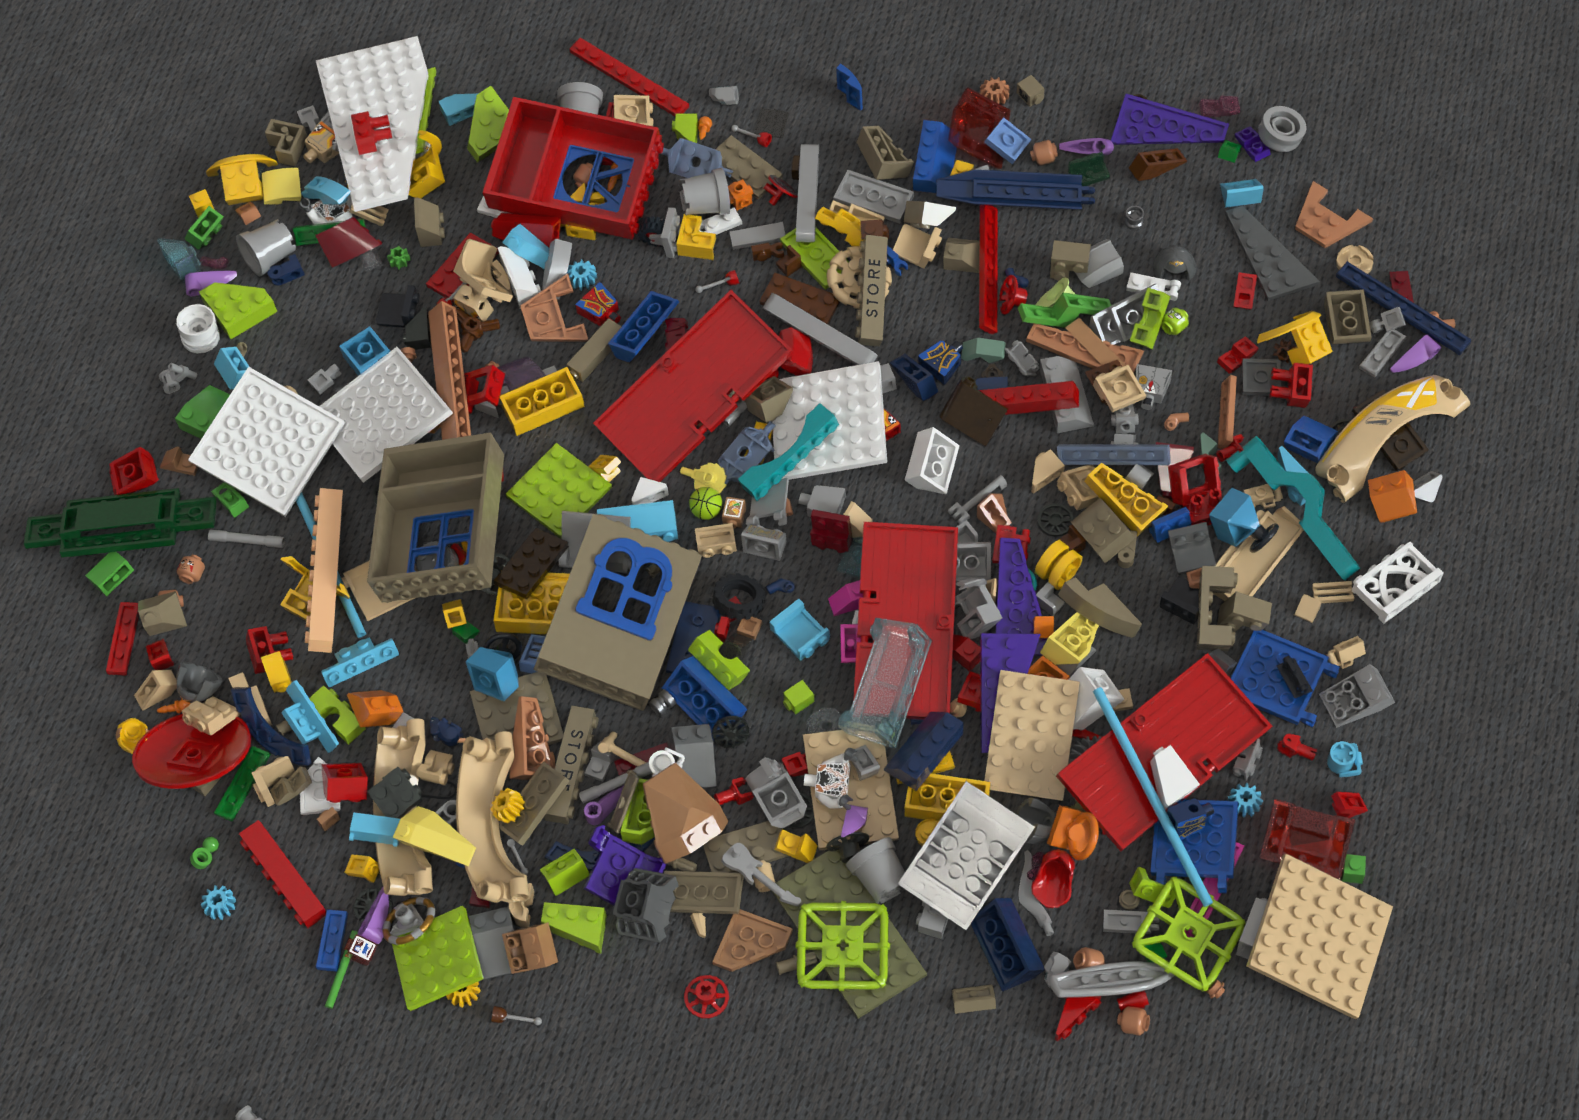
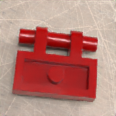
M998 525L992 563L999 564L1000 538L1020 539L1027 561L1029 555L1027 548L1031 541L1029 537L1030 530L1023 529L1022 535H1017V527Z

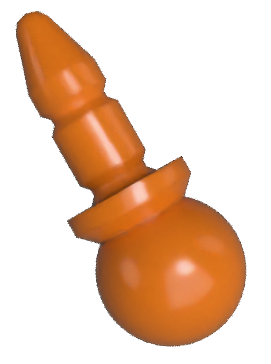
M707 116L701 117L698 121L700 140L705 138L706 132H709L712 126V120Z
M615 163L611 165V169L618 167ZM622 174L610 177L607 185L608 192H611L615 187L617 179H621Z
M183 699L180 701L175 700L174 704L162 706L157 709V712L170 713L176 711L177 714H180L191 703Z

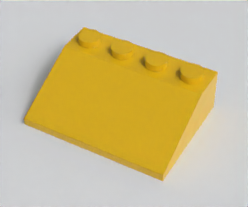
M547 573L528 599L498 587L493 620L496 632L547 635L570 574Z

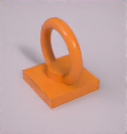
M1059 805L1047 844L1069 850L1071 856L1076 860L1088 858L1095 849L1098 840L1099 827L1096 817L1086 811Z

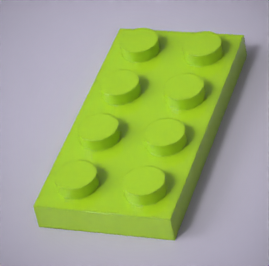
M796 228L780 238V242L786 249L787 246L791 245L801 255L802 266L825 290L829 288L827 283L829 263L840 251L817 228H815V242H796ZM837 269V270H836L838 273L841 274L842 270H840V269Z

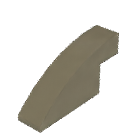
M1075 577L1066 581L1058 594L1079 614L1115 633L1133 638L1142 625L1104 583L1088 591Z

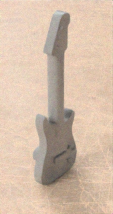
M734 844L723 855L721 860L723 865L741 873L751 885L754 883L753 875L778 895L780 901L793 906L800 905L801 899L799 897H795L788 890L784 891L756 868L762 867L763 863L754 859L743 844Z

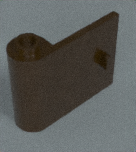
M966 376V378L961 377L939 416L946 423L986 446L1008 408L978 391L976 381Z

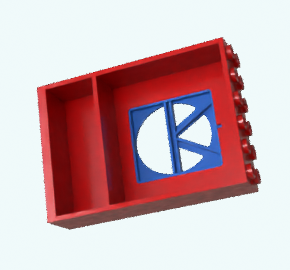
M513 97L484 186L483 195L490 209L513 214L560 217L561 224L586 228L595 232L633 240L634 235L639 231V218H642L644 215V202H647L649 198V185H653L654 169L657 170L659 165V153L662 154L664 143H662V135H660L658 127ZM587 155H596L582 203H579L572 199L563 187L564 172L574 160ZM603 157L612 160L618 166L615 169L599 173ZM619 174L623 176L622 187L616 196H613L597 182V180ZM593 189L598 191L607 202L599 205H589Z

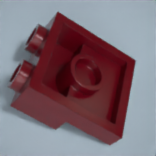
M813 509L811 513L812 529L810 532L812 545L817 546L821 550L829 548L836 550L838 553L848 552L853 541L850 516Z

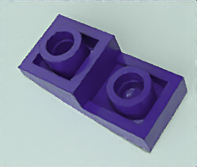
M1251 127L1235 133L1238 142L1255 162L1271 155L1270 149L1260 141L1259 134Z

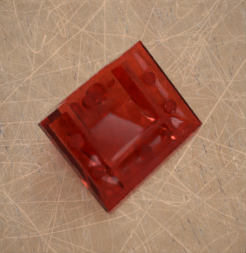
M967 87L953 110L948 140L956 148L997 169H1002L1003 157L984 143V141L1003 117L1009 121L1010 109Z
M1275 799L1260 859L1280 864L1282 856L1288 854L1336 879H1341L1356 820L1297 807L1293 803Z

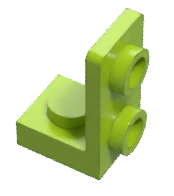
M1141 867L1137 868L1129 882L1134 896L1153 903L1164 887V884L1150 880L1146 869ZM1173 889L1162 906L1171 907L1176 898Z

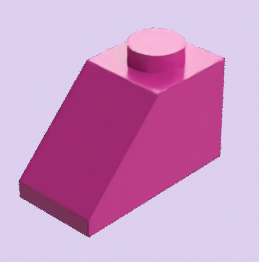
M860 580L846 584L828 598L834 616L859 609V597L863 598V593H860Z
M840 624L841 663H856L857 642H860V638L857 637L858 624Z

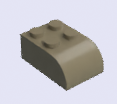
M1364 289L1326 292L1324 308L1331 344L1370 342L1372 337Z
M1101 498L1097 499L1070 522L1104 563L1108 562L1135 539L1129 529Z

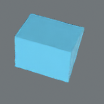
M1257 179L1220 184L1225 207L1255 204L1262 201L1263 185Z

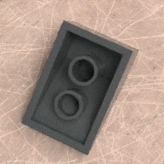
M710 725L671 727L666 737L668 748L684 755L685 759L682 769L703 789L716 787L714 746ZM672 754L676 763L679 756Z
M509 906L469 916L483 980L510 974V965L502 937L503 933L515 930Z

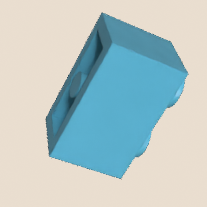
M237 347L220 348L214 362L215 367L230 389L236 387L249 367Z

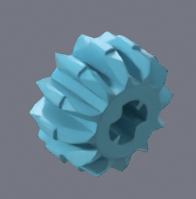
M581 259L580 263L574 261V265L568 266L567 273L574 290L579 286V289L582 291L583 287L589 289V284H595V279H597L596 268L589 261L584 263Z
M1245 783L1244 787L1238 784L1236 789H1231V795L1228 796V801H1238V814L1242 812L1243 818L1246 817V813L1251 817L1254 816V811L1259 812L1260 805L1263 803V800L1260 798L1261 791L1255 792L1256 786L1249 788L1248 783Z
M214 885L213 891L207 889L208 895L202 896L204 902L201 903V907L205 909V915H210L211 919L215 920L218 916L220 920H223V914L226 913L227 916H230L229 910H235L233 903L236 902V898L233 896V892L230 889L227 890L225 886L219 889Z

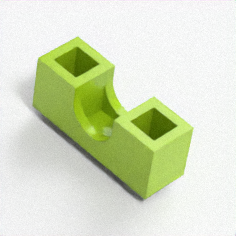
M1147 288L1142 303L1144 307L1143 317L1139 324L1135 323L1130 338L1132 343L1153 349L1171 296L1164 292Z
M708 630L696 637L688 651L727 690H730L740 684L750 670L737 657L734 659L723 657L719 652L723 642L711 630Z
M323 685L309 699L314 703L316 710L322 718L325 719L330 714L340 715L339 719L332 726L335 733L349 745L366 728H360L350 705L346 701L341 702L333 689L328 690Z

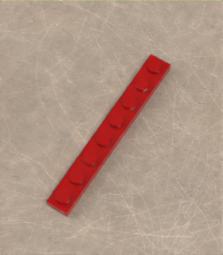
M579 38L569 49L573 55L640 96H649L650 102L675 117L676 114H683L689 108V103L582 38Z
M980 205L979 328L989 334L997 333L998 209L992 205Z

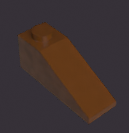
M1178 148L1140 152L1129 169L1138 181L1150 180L1186 163L1187 160Z

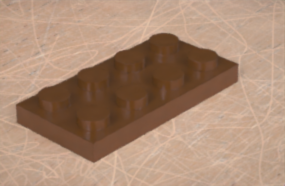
M774 273L759 301L760 305L764 306L771 293H774L827 325L840 303L830 292Z

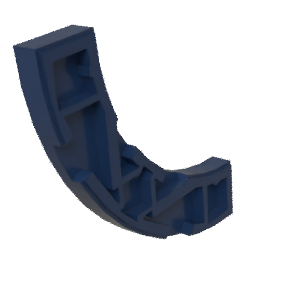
M234 687L231 689L238 713H241L251 735L266 750L275 756H288L291 763L306 766L311 764L308 745L286 739L265 721L255 704L251 687Z
M655 837L642 845L626 843L643 852L653 843ZM556 841L544 857L553 862L574 848ZM575 849L583 859L587 870L592 871L600 853L596 850L580 851Z

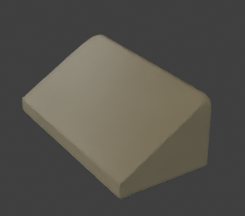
M993 985L952 990L955 1014L996 1009Z

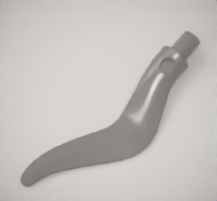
M1027 850L1024 852L1025 863L1019 885V902L1036 918L1040 928L1044 929L1046 936H1051L1054 934L1050 925L1052 921L1044 907L1032 894L1031 886L1034 864L1032 855Z

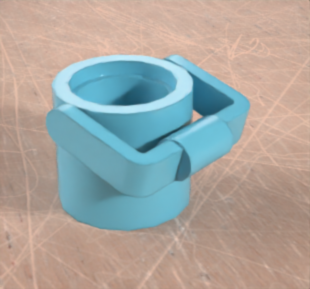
M1344 741L1336 742L1330 749L1327 764L1332 772L1339 774V777L1360 775L1362 772L1361 765L1363 764L1362 755L1358 751L1357 744ZM1355 763L1357 770L1350 771Z

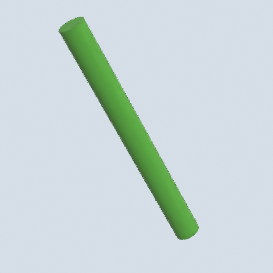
M352 931L325 1004L326 1008L333 1009L352 956L350 949L356 936H358L357 931Z

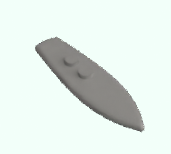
M1128 961L1096 965L1049 976V983L1051 989L1059 998L1109 996L1152 989L1169 981L1175 975L1170 972L1169 974L1164 972V968L1153 962Z

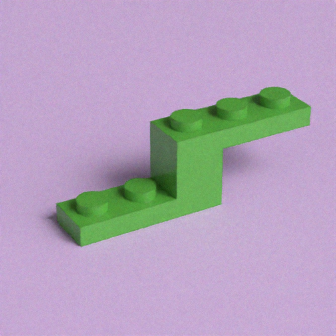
M1062 293L1052 308L1021 303L1018 311L1023 322L1065 328L1075 321L1080 313L1094 315L1112 305L1109 299Z

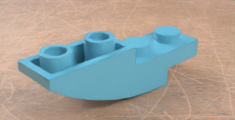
M316 176L304 187L305 190L301 194L304 198L320 199L323 204L341 205L348 200L351 191L331 179Z

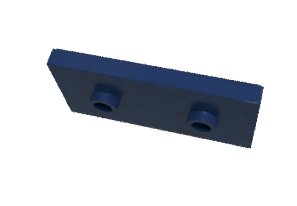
M685 602L679 617L666 673H673L682 660L693 656L688 651V648L696 637L708 630L714 633L715 625L719 623L721 615L720 611L716 610L714 606Z

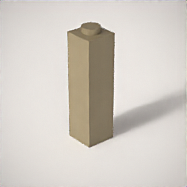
M608 318L566 364L574 380L578 379L583 382L612 351L608 343L619 331L620 325Z

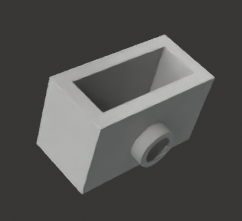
M923 901V913H919L916 919L918 932L942 939L949 918Z

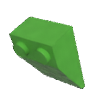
M211 385L207 386L188 401L178 413L175 420L179 428L202 439L230 394Z

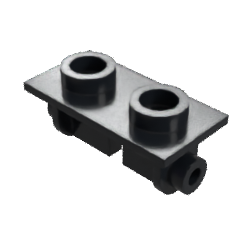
M1286 656L1282 659L1283 663L1276 665L1295 699L1313 691L1295 658Z

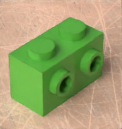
M208 206L188 230L185 240L198 250L203 245L206 247L212 240L210 236L213 233L217 234L222 228L221 222L224 216Z
M110 552L85 576L99 591L108 596L134 569L120 554Z

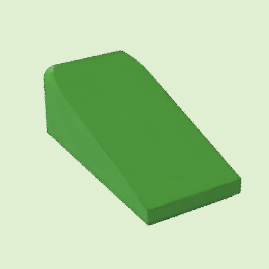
M225 482L211 491L234 518L249 508L246 500L232 486ZM223 488H227V489H228V490H226L224 493H222L221 495L219 494V492H220L221 489H223Z

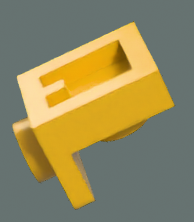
M351 855L344 873L348 876L362 877L374 883L379 872V865L370 856Z

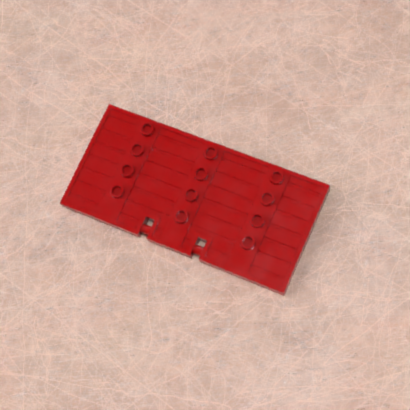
M730 290L593 424L647 479L661 482L705 439L703 434L707 430L710 432L715 430L738 407L736 402L740 398L743 401L748 398L794 351ZM734 391L735 393L729 397L728 395ZM701 422L702 425L697 429L696 426Z
M864 522L860 593H863V598L859 597L857 637L860 638V642H857L853 715L924 720L930 712H948L950 714L958 527ZM871 594H876V598H871ZM868 638H872L873 643H868Z
M1208 653L1121 722L1156 793L1157 790L1150 761L1154 757L1153 753L1163 746L1165 749L1170 745L1200 784L1194 790L1196 791L1213 776L1211 772H1219L1273 727ZM1113 730L1056 775L1058 780L1083 809L1096 817L1098 826L1120 851L1124 850L1159 821ZM1204 761L1208 763L1207 766L1203 764ZM1191 792L1190 794H1188L1187 796H1185L1184 798H1182V799H1181V802H1182L1183 800H1185V799H1186L1189 795H1191L1193 792Z

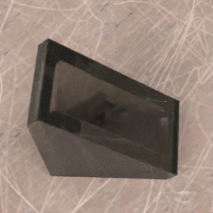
M737 633L732 634L725 640L721 655L727 659L737 657L742 662L752 643V639Z

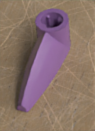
M1090 138L1060 143L1059 149L1082 154L1109 155L1112 153L1114 145L1109 139Z
M208 271L189 273L185 276L186 294L191 297L200 295L199 291L214 282L226 284L237 277V272Z
M1427 334L1409 349L1390 368V371L1395 373L1414 368L1428 359H1432L1440 351L1441 346Z
M624 785L611 791L598 802L586 804L584 814L589 824H600L614 810Z
M850 805L851 809L846 811L841 837H845L857 831L862 825H866L868 808Z
M383 887L369 909L357 934L358 937L375 944V947L383 939L382 927L388 916L389 897L384 893Z

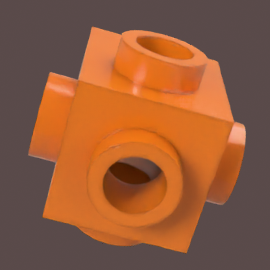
M743 179L733 182L728 186L730 205L733 204L736 211L753 204V190L749 184L746 185Z

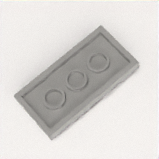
M847 170L833 200L849 207L852 203L885 217L884 219L900 224L905 215L906 201H912L914 192Z

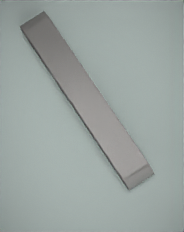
M801 144L796 242H815L819 144Z
M771 293L762 308L770 315L804 333L855 365L872 363L878 357L870 349L774 293Z

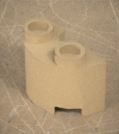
M430 750L424 764L421 763L417 769V777L424 781L446 785L448 774L452 775L455 764L452 763L453 755Z
M528 883L529 898L527 900L509 903L511 915L516 925L521 928L529 927L531 916L528 915L529 910L527 907L533 905L535 891L532 883Z

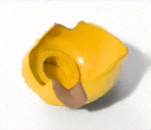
M130 718L118 725L116 739L123 750L133 754L135 746L149 730L142 721Z

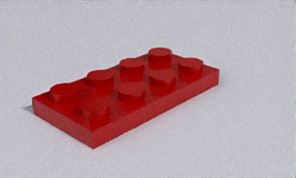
M469 233L426 283L427 287L449 298L463 283L460 280L461 277L453 272L466 241L472 239L485 244L489 243Z

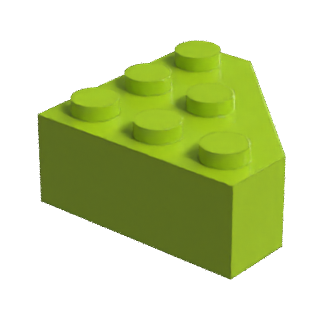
M492 86L477 94L474 104L467 149L477 162L496 151L509 109Z
M214 282L199 291L203 303L213 311L217 322L230 339L277 312L274 301L264 288Z
M639 778L621 828V837L624 842L642 845L655 837L653 828H651L650 811L647 809L643 783L647 781L646 779Z

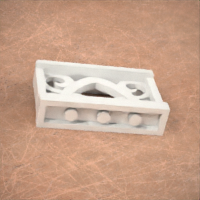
M1409 542L1406 545H1400L1394 554L1386 555L1380 564L1371 566L1365 575H1359L1353 581L1352 592L1356 593L1379 616L1378 619L1384 624L1441 581L1444 572L1439 568H1435L1413 546V543ZM1405 556L1412 558L1415 561V566L1413 568L1410 567V560L1404 563L1402 558ZM1420 566L1426 573L1417 570ZM1387 574L1407 575L1405 580L1407 591L1405 592L1399 588L1387 589ZM1411 577H1414L1413 580L1417 582L1415 585L1410 583ZM1372 583L1374 587L1369 590H1379V593L1371 594L1365 589V586ZM1390 593H1396L1399 597L1395 599L1392 597L1393 594ZM1381 598L1382 603L1385 607H1383L1376 599Z

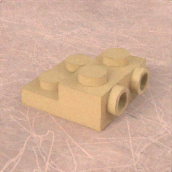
M614 95V118L653 126V118H650V113L653 112V103H649V96Z
M1129 365L1116 367L1107 374H1099L1093 384L1101 400L1106 401L1112 412L1146 398L1144 390Z
M1085 465L1062 472L1057 481L1058 489L1061 492L1064 491L1068 504L1074 506L1076 510L1087 508L1099 499L1096 493L1084 482L1088 474L1095 469L1094 465Z
M214 696L207 699L204 703L196 700L182 710V718L187 725L210 736L240 715L236 707Z

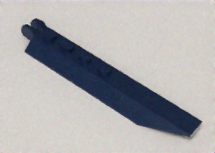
M974 169L937 179L936 197L980 205L1082 210L1081 204L1095 203L1093 197H1082V194H1093L1095 189L1094 187L1081 185L1082 175Z

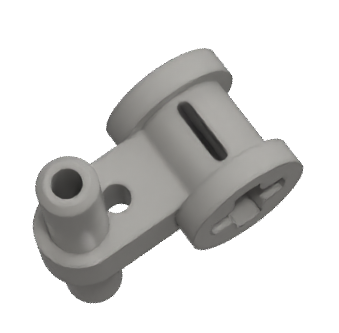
M170 363L168 369L159 374V379L164 384V392L167 394L178 391L180 389L179 382L185 377L196 379L197 373L189 370L188 367L178 366Z

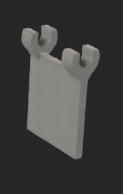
M788 478L781 479L778 484H774L768 490V493L758 501L752 497L750 516L746 519L747 526L760 525L759 518L773 516L774 520H779V526L787 524Z

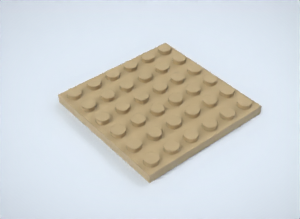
M1285 854L1282 856L1246 966L1332 1009L1357 1019L1360 1016L1393 906Z

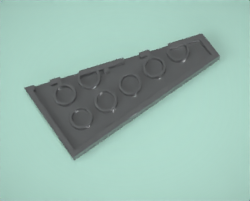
M1240 206L1225 212L1268 301L1320 284V281L1245 207Z

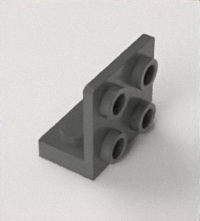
M1206 522L1168 531L1178 574L1187 573L1202 568V566H1216Z

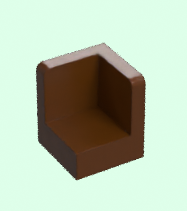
M789 245L787 246V255L778 260L776 266L788 277L802 267L801 255Z
M1073 525L1069 526L1066 535L1058 539L1069 546V551L1074 550L1079 553L1086 547V540Z

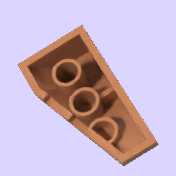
M521 696L518 699L513 731L514 760L509 769L510 779L530 780L543 761L555 769L554 753L550 752L547 741H549L548 734L545 735L542 726L544 720L537 698Z

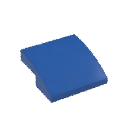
M840 64L836 68L837 89L846 94L849 104L861 111L863 109L861 85L854 74Z

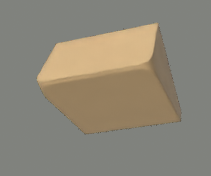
M1303 594L1295 616L1313 623L1322 602Z

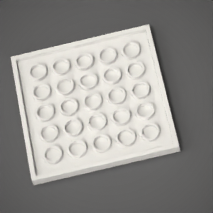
M398 347L394 348L319 406L345 421L343 428L332 444L363 483L381 470L385 448L412 445L453 414L451 409Z
M879 361L779 379L791 386L793 392L783 414L772 421L776 425L773 428L774 459L788 451L797 441L803 430L806 415L819 403L835 415L839 423L833 433L824 438L820 445L810 451L809 455L802 459L782 479L788 478L790 480L887 463L881 367Z
M248 367L188 461L286 517L343 428L345 421Z

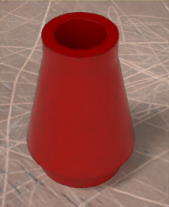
M1145 990L1128 993L1117 999L1120 1011L1128 1006L1145 1008L1146 1005H1149Z

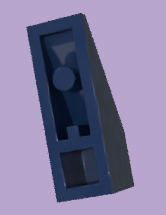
M903 354L890 362L891 366L913 394L922 401L938 393L933 375L908 355Z

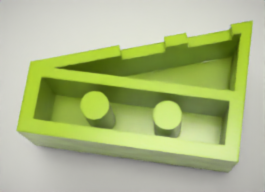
M544 902L541 923L549 922L551 933L574 941L583 947L585 946L601 954L607 918L605 908Z

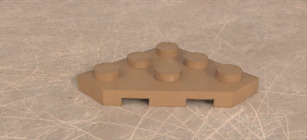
M739 909V914H733L714 957L713 965L733 972L783 951L787 947L793 928Z

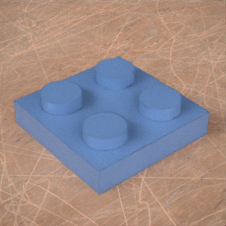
M1003 117L984 143L1013 164L1032 139Z

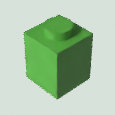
M1345 854L1342 864V882L1363 883L1366 856Z

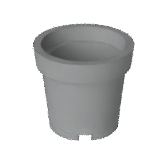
M567 83L557 90L558 104L560 107L598 115L599 108L602 105L603 92L597 86L589 83Z
M722 167L711 170V173L679 180V186L683 187V190L680 191V199L685 215L706 213L730 214L728 184Z
M278 219L251 232L245 231L236 236V242L242 257L258 276L267 273L271 266L296 250V246L291 244L293 240L291 233L283 223H278Z
M890 837L876 841L862 849L846 864L852 875L859 878L876 904H879V902L881 904L899 895L902 888L898 882L905 871L895 853L896 847Z

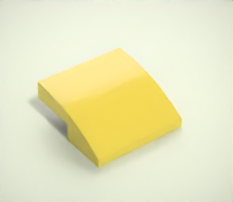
M282 168L261 173L264 204L278 205L282 204L283 200L301 201L298 168Z

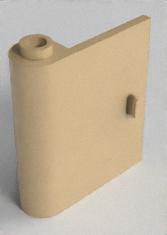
M370 560L344 572V577L341 578L346 589L350 587L367 621L415 599L397 600L389 603L381 602L367 582Z

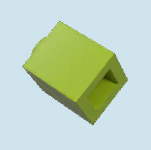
M803 680L783 692L784 706L788 711L792 710L795 715L815 702L813 692Z

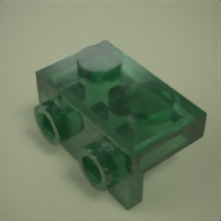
M1102 152L1092 153L1087 157L1077 158L1069 162L1068 173L1082 175V186L1110 179L1109 171L1103 161L1104 155Z

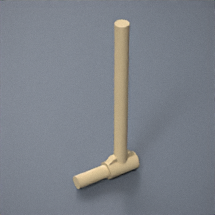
M611 732L598 745V750L601 753L612 752L637 767L647 763L617 747L614 744L617 738L616 732Z

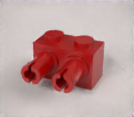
M368 111L351 115L359 155L376 152L375 143L377 141L392 139L390 127L374 130L390 126L388 114L374 118L369 116Z
M1294 363L1289 370L1272 368L1271 380L1287 381L1288 388L1271 385L1270 397L1286 399L1287 406L1306 408L1311 401L1313 365Z
M1214 488V492L1210 490L1204 496L1197 494L1196 498L1194 495L1190 499V504L1183 506V508L1186 507L1190 512L1191 525L1204 522L1207 523V526L1212 524L1209 514L1222 500L1220 489Z
M267 626L247 630L246 644L255 674L266 672L261 660L263 656L280 651L284 661L293 660L291 648L274 651L272 647L288 643L286 631L269 634Z

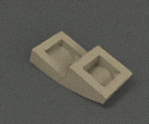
M301 766L288 779L282 777L270 790L276 805H282L300 794L312 783L307 769Z

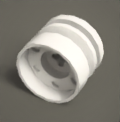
M195 304L185 307L179 312L176 319L177 328L182 344L188 351L197 354L206 353L218 344L220 333L215 315L209 307Z

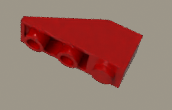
M1101 996L1067 997L1055 1040L1058 1042L1061 1038L1066 1039L1071 1034V1028L1076 1023L1080 1025L1086 1019V1014L1090 1010L1095 1011L1100 1006Z

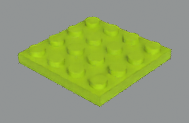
M556 443L506 493V497L562 539V511L587 513L612 488V484Z
M464 906L435 917L430 927L416 940L401 945L392 944L406 1006L410 1011L483 980L467 911ZM411 932L399 935L397 937L406 936L408 934H411Z

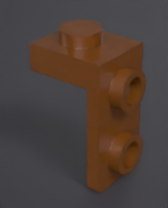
M882 219L860 221L862 240H864L866 235L888 237L889 239V228H887Z

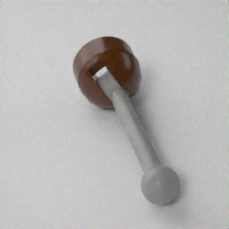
M494 1006L491 1019L493 1023H502L507 1018L532 1022L535 1025L542 1023L540 1017L534 1019L509 1015L502 1007Z

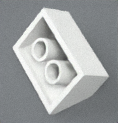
M498 247L502 267L507 273L511 289L521 309L523 303L541 292L540 286L534 283L536 278L533 270L529 271L528 269L530 266L528 260L515 254L507 247Z
M934 427L919 431L905 481L917 489L947 494L959 445Z

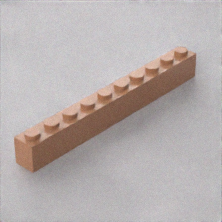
M441 301L428 312L437 394L453 412L452 415L440 423L442 440L471 436L456 307Z

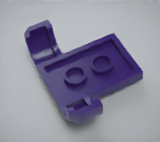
M602 825L594 829L588 842L600 854L583 889L615 906L620 882L627 879L628 874L633 869L637 868L663 873L666 864H664L661 857L656 858L647 855L605 830L606 826Z

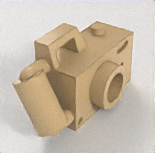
M1269 484L1246 489L1243 492L1251 496L1254 508L1257 505H1262L1264 509L1275 507V502L1283 499L1281 488L1279 487L1272 491Z
M1356 636L1333 646L1334 649L1328 651L1326 655L1329 657L1328 660L1331 664L1344 669L1353 665L1355 658L1366 654L1364 642Z

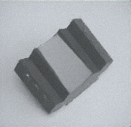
M635 868L628 874L627 879L621 880L613 910V915L617 916L616 927L618 934L661 942L666 937L664 928L670 924L669 915L673 901L676 900L673 892L679 886L676 876Z

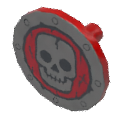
M769 175L768 179L778 188L775 189L769 183L763 188L773 195L769 201L772 205L775 206L783 193L798 198V192L791 185L777 176Z

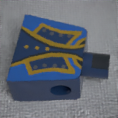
M939 341L918 356V364L945 385L961 364L959 352L963 349V346L958 341H955L950 346L944 341Z
M1194 798L1168 807L1167 814L1180 839L1183 840L1205 827L1206 817L1214 814V809L1210 803L1201 806L1199 801Z

